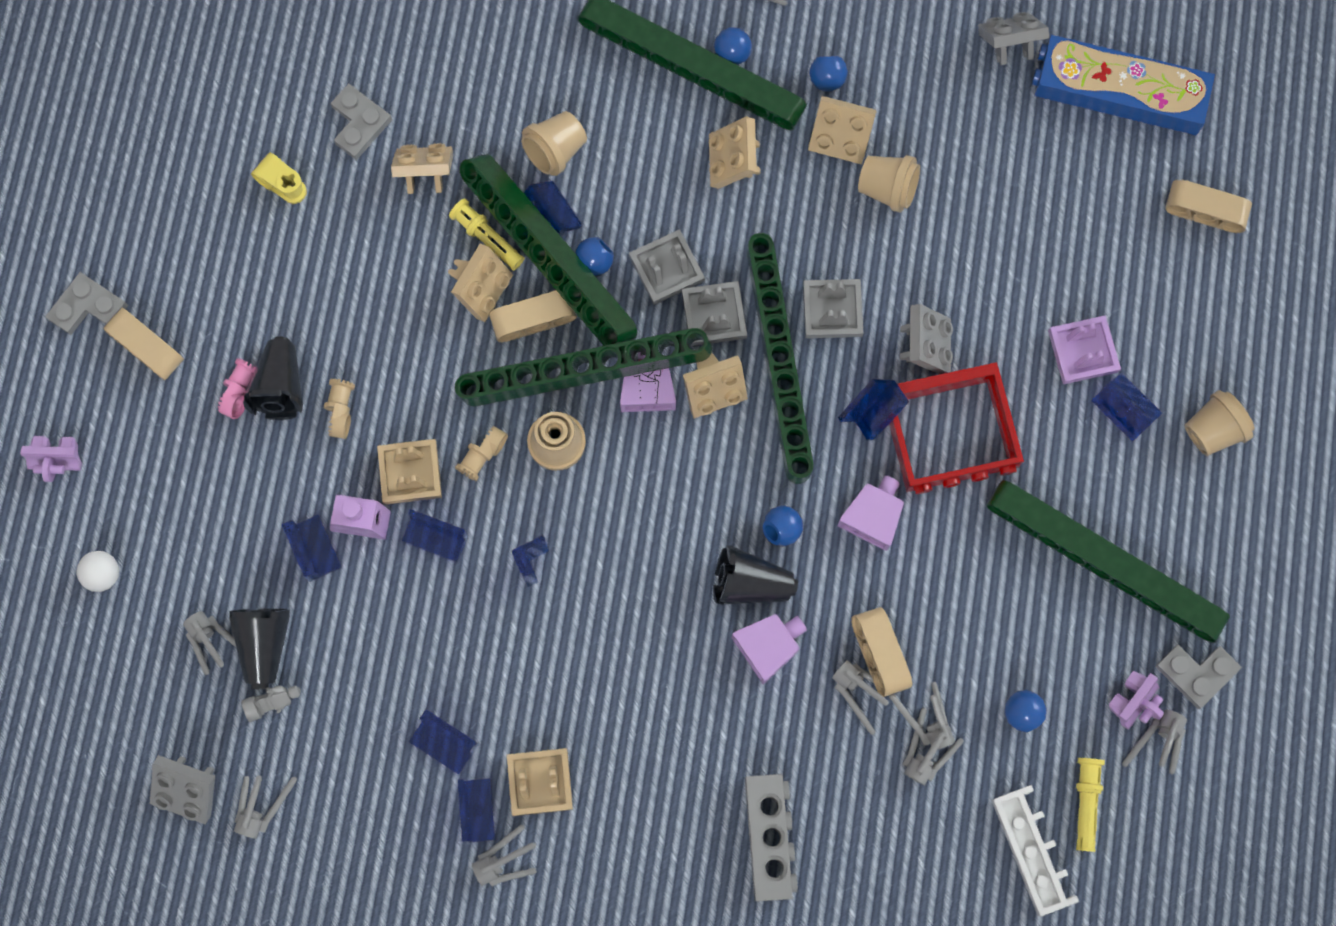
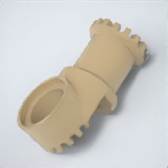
M330 379L329 385L331 390L328 402L324 403V409L333 412L330 417L331 421H329V423H332V426L329 425V428H331V430H328L330 432L329 436L346 439L351 424L348 402L355 384L349 383V381L345 383V380L341 382V379Z
M495 426L488 431L490 435L486 434V438L483 439L480 447L470 443L468 446L469 451L463 461L455 466V469L461 472V474L464 475L466 473L465 476H468L469 479L477 481L479 478L478 473L486 460L490 461L492 456L498 455L506 443L508 434Z

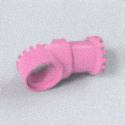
M240 358L236 359L235 363L237 365L229 379L224 380L223 384L228 388L223 393V397L220 398L222 402H218L220 404L218 406L219 413L232 419H238L245 410L243 404L244 396L256 369L252 364L248 366V362Z

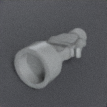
M296 685L288 688V691L283 686L267 687V694L258 697L251 696L241 700L247 720L249 722L262 718L265 712L274 709L277 713H280L281 709L291 704V699L300 696L301 689Z

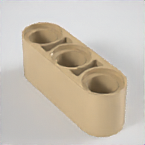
M1175 180L1172 182L1165 210L1172 215L1221 230L1243 233L1247 226L1252 202L1246 198L1197 183Z
M556 290L496 308L489 313L498 342H508L570 323L577 318L576 313Z
M123 307L102 328L164 381L184 361V358Z
M879 607L852 616V628L877 692L882 697L911 688L912 677L885 610Z

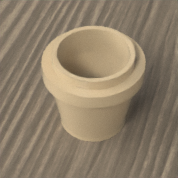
M563 111L543 122L528 125L522 131L521 141L526 155L537 169L545 174L557 176L565 170L566 163L587 142V135L578 119L570 112Z
M869 155L860 173L858 191L890 206L892 211L901 213L904 208L908 209L915 196L920 176V164H917L916 157L908 155L904 158Z
M1221 390L1210 395V400L1184 424L1190 439L1201 453L1207 457L1239 442L1246 443L1253 438L1252 431L1255 429L1252 419L1237 398L1230 392L1224 393Z
M549 412L533 423L528 433L527 444L529 452L537 464L543 468L558 471L570 468L580 460L585 450L586 438L581 424L574 417L566 413ZM552 430H558L561 433L556 439L551 438L549 435Z

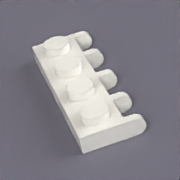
M1032 785L993 799L992 803L1037 915L1041 917L1075 904L1079 900L1077 895L1070 896L1067 899L1064 895L1058 879L1067 876L1068 873L1066 869L1058 872L1054 870L1047 849L1055 847L1056 843L1054 840L1043 843L1035 820L1045 817L1043 811L1032 814L1024 796L1034 791Z

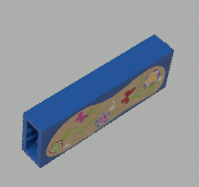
M1052 34L1047 44H1041L1037 59L1042 61L1041 68H1036L1032 79V85L1036 86L1034 93L1036 97L1196 136L1205 124L1215 77L1213 73Z

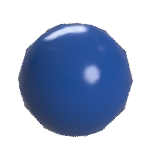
M726 28L715 38V54L739 66L746 62L751 55V38L740 28Z
M840 56L816 57L811 63L809 70L813 85L825 92H832L841 88L848 74L846 63Z
M589 237L581 241L575 250V254L594 276H601L608 272L613 263L614 254L612 250L599 237Z
M784 505L772 508L765 515L762 527L763 533L772 544L783 547L791 545L802 534L803 520L795 509Z
M1021 690L1008 697L1004 714L1008 723L1016 730L1030 732L1045 721L1047 708L1043 698L1035 692Z

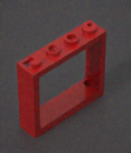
M997 362L884 386L881 396L906 493L915 491L917 495L932 491V487L943 485L944 488H951L960 485L961 480L970 478L972 482H979L988 479L989 474L1000 472V476L1016 473V468H1019L1024 462ZM987 383L1007 459L914 479L895 402Z

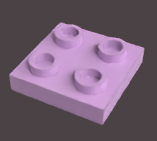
M1106 315L1049 328L1048 333L1063 384L1114 374L1121 370Z

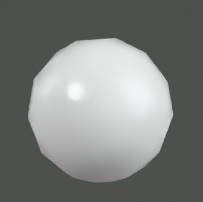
M93 551L84 555L79 561L76 575L81 585L89 591L102 592L110 589L117 581L119 566L115 558L109 553Z

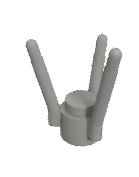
M203 611L194 613L184 621L183 626L188 632L186 637L192 644L203 673L208 675L210 671L199 643L203 642L217 665L223 667V661L209 640L214 634L212 629L214 628L236 647L235 640L228 631L218 624L213 616L207 618Z
M847 660L832 677L837 682L834 688L843 695L868 732L874 735V728L847 689L849 688L853 692L857 686H860L883 705L887 706L889 702L863 681L865 678L874 683L870 673L863 670L858 664L855 663L853 665Z
M936 682L931 683L933 695L930 698L937 722L926 727L927 733L923 731L894 694L889 695L897 709L920 736L924 746L929 744L932 746L941 732L945 733V737L937 750L955 742Z
M925 708L921 709L917 720L921 728L923 727L927 712ZM914 730L908 755L903 762V765L907 767L904 774L925 786L928 780L932 782L939 769L957 751L964 740L959 738L933 766L934 763L931 759L944 739L945 733H939L925 757L918 754L914 758L920 738Z
M1164 710L1162 718L1160 720L1154 718L1152 725L1122 762V766L1127 767L1158 728L1160 729L1158 734L1167 739L1159 761L1160 766L1165 765L1173 741H1175L1169 769L1170 774H1174L1182 739L1186 732L1184 727L1187 718L1175 711Z
M245 776L241 788L238 812L234 820L236 825L233 831L257 839L259 831L265 833L269 822L296 783V777L290 779L264 819L261 820L262 813L253 809L262 777H256L247 808H245L250 780L248 776Z
M524 825L518 826L488 851L478 855L479 860L471 864L481 886L490 883L493 887L504 881L536 873V869L531 868L498 875L503 872L502 865L534 849L536 844L533 842L500 859L496 856L491 857L522 832L525 828Z

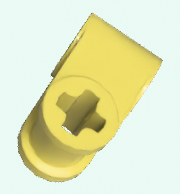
M269 152L251 173V176L259 184L290 204L300 203L306 197L307 189L300 175L273 153Z

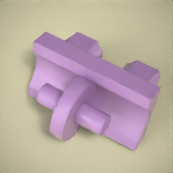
M33 436L30 445L22 446L20 454L25 457L27 468L33 469V473L42 474L44 482H53L55 474H64L65 470H81L82 462L78 455V444L73 437H62L58 447H50L51 443L48 438Z
M1133 671L1125 682V687L1135 693L1133 698L1129 701L1120 694H1116L1109 703V709L1120 718L1121 725L1128 730L1142 711L1144 712L1139 717V720L1145 724L1151 716L1160 720L1164 715L1163 711L1159 708L1163 698L1159 695L1154 696L1159 689V685L1156 683L1158 678L1150 673L1146 677Z

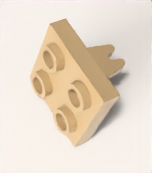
M822 96L808 150L862 164L877 110Z
M746 116L709 134L710 187L720 189L745 177L752 178L753 174H760V167H757L756 148H759L760 145L759 141L756 140L754 118Z
M441 143L431 144L428 148H417L416 145H403L400 149H396L391 165L392 177H406L408 194H414V176H434L436 193H442V175L450 174L453 149L452 147H445V144Z
M479 244L470 261L454 260V264L458 268L456 270L449 269L448 274L457 280L451 293L476 319L485 322L489 313L494 310L504 289L509 285L513 274L488 246Z
M711 353L710 357L706 360L697 362V370L683 374L693 418L711 414L713 411L730 405H736L748 399L742 363L738 355L719 362Z
M436 439L377 446L382 503L384 505L442 498Z
M567 748L507 755L512 816L573 810Z

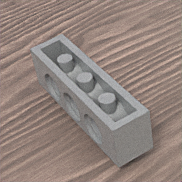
M782 774L746 776L745 790L754 902L793 899L792 893L798 892L796 873L791 874L790 861H795L794 843H788L787 830H792L791 811H785V799H790L789 782L783 781ZM771 798L776 802L777 811L774 815H766L762 812L760 805L763 799ZM767 829H774L779 833L780 840L776 846L771 847L765 844L763 834ZM770 860H777L782 865V873L777 878H772L766 873L765 867Z

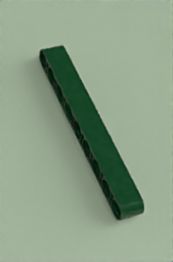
M588 0L577 17L578 22L586 29L783 129L794 130L807 107V103L796 94L609 0Z
M489 154L463 160L459 167L460 176L601 344L606 346L636 339L637 327L634 321L587 266L582 263L580 258L497 161Z
M756 233L748 242L747 259L784 468L787 478L792 483L802 484L811 476L813 458L775 247L772 238L768 234ZM762 245L767 249V252L759 254L753 248ZM768 272L772 275V278L765 281L760 279L758 274ZM765 299H773L777 302V305L768 308L763 304V301ZM775 325L780 327L782 332L778 335H773L768 332L767 328ZM777 352L783 353L787 360L777 362L773 359L772 355ZM787 380L791 383L792 387L788 390H782L778 387L777 382ZM786 407H791L797 412V415L793 418H788L783 415L782 410ZM797 435L801 438L802 443L798 446L790 445L787 437ZM794 463H802L806 466L807 472L797 474L793 471L792 465Z
M691 328L461 375L456 380L454 389L456 394L467 405L481 406L702 362L710 357L712 345L707 334L702 329ZM694 341H704L700 349H690ZM666 347H675L674 352L672 354L665 356L662 355V352ZM646 352L643 360L634 361L637 353ZM612 357L618 358L614 366H605L608 359ZM589 363V367L585 372H577L581 364ZM561 369L557 377L549 378L551 371ZM532 374L530 382L521 384L525 375ZM504 380V384L500 389L493 390L497 381ZM472 385H476L475 392L471 395H466L467 389Z
M1001 480L986 504V507L997 516L1208 642L1216 643L1230 618V615L1220 607L1011 482Z

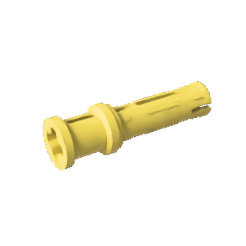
M466 198L460 200L452 208L449 218L451 220L456 219L466 229V233L469 236H476L512 271L516 270L523 263L525 257L520 255L503 237L487 224V217L484 214L479 215L469 205V201ZM467 214L471 220H468L464 215ZM493 238L499 245H501L507 251V253H504L498 246H496L491 241V239Z
M1078 758L1077 763L1080 764L1079 783H1076L1077 792H1080L1076 850L1096 852L1098 797L1103 791V786L1100 784L1101 767L1105 765V760Z

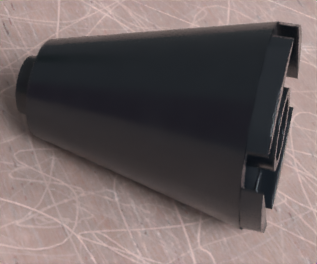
M279 336L269 340L263 350L243 400L245 409L253 415H256L257 411L266 413L265 419L288 420L295 418L298 411L302 412L303 401L296 347L286 337Z
M726 545V548H723L720 553L715 570V575L718 576V585H713V599L715 603L721 605L788 601L797 592L798 580L794 578L793 572L734 546Z
M260 608L258 610L238 609L229 611V620L244 682L251 684V689H266L269 687V683L276 681L290 619V610Z

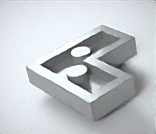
M349 83L331 102L332 108L350 121L334 139L335 145L356 161L393 120L389 113Z
M80 272L45 317L69 335H72L88 313L104 324H107L122 307L126 309L129 305Z
M1176 645L1155 666L1197 709H1201L1242 668L1221 646L1217 647L1198 665L1179 645Z

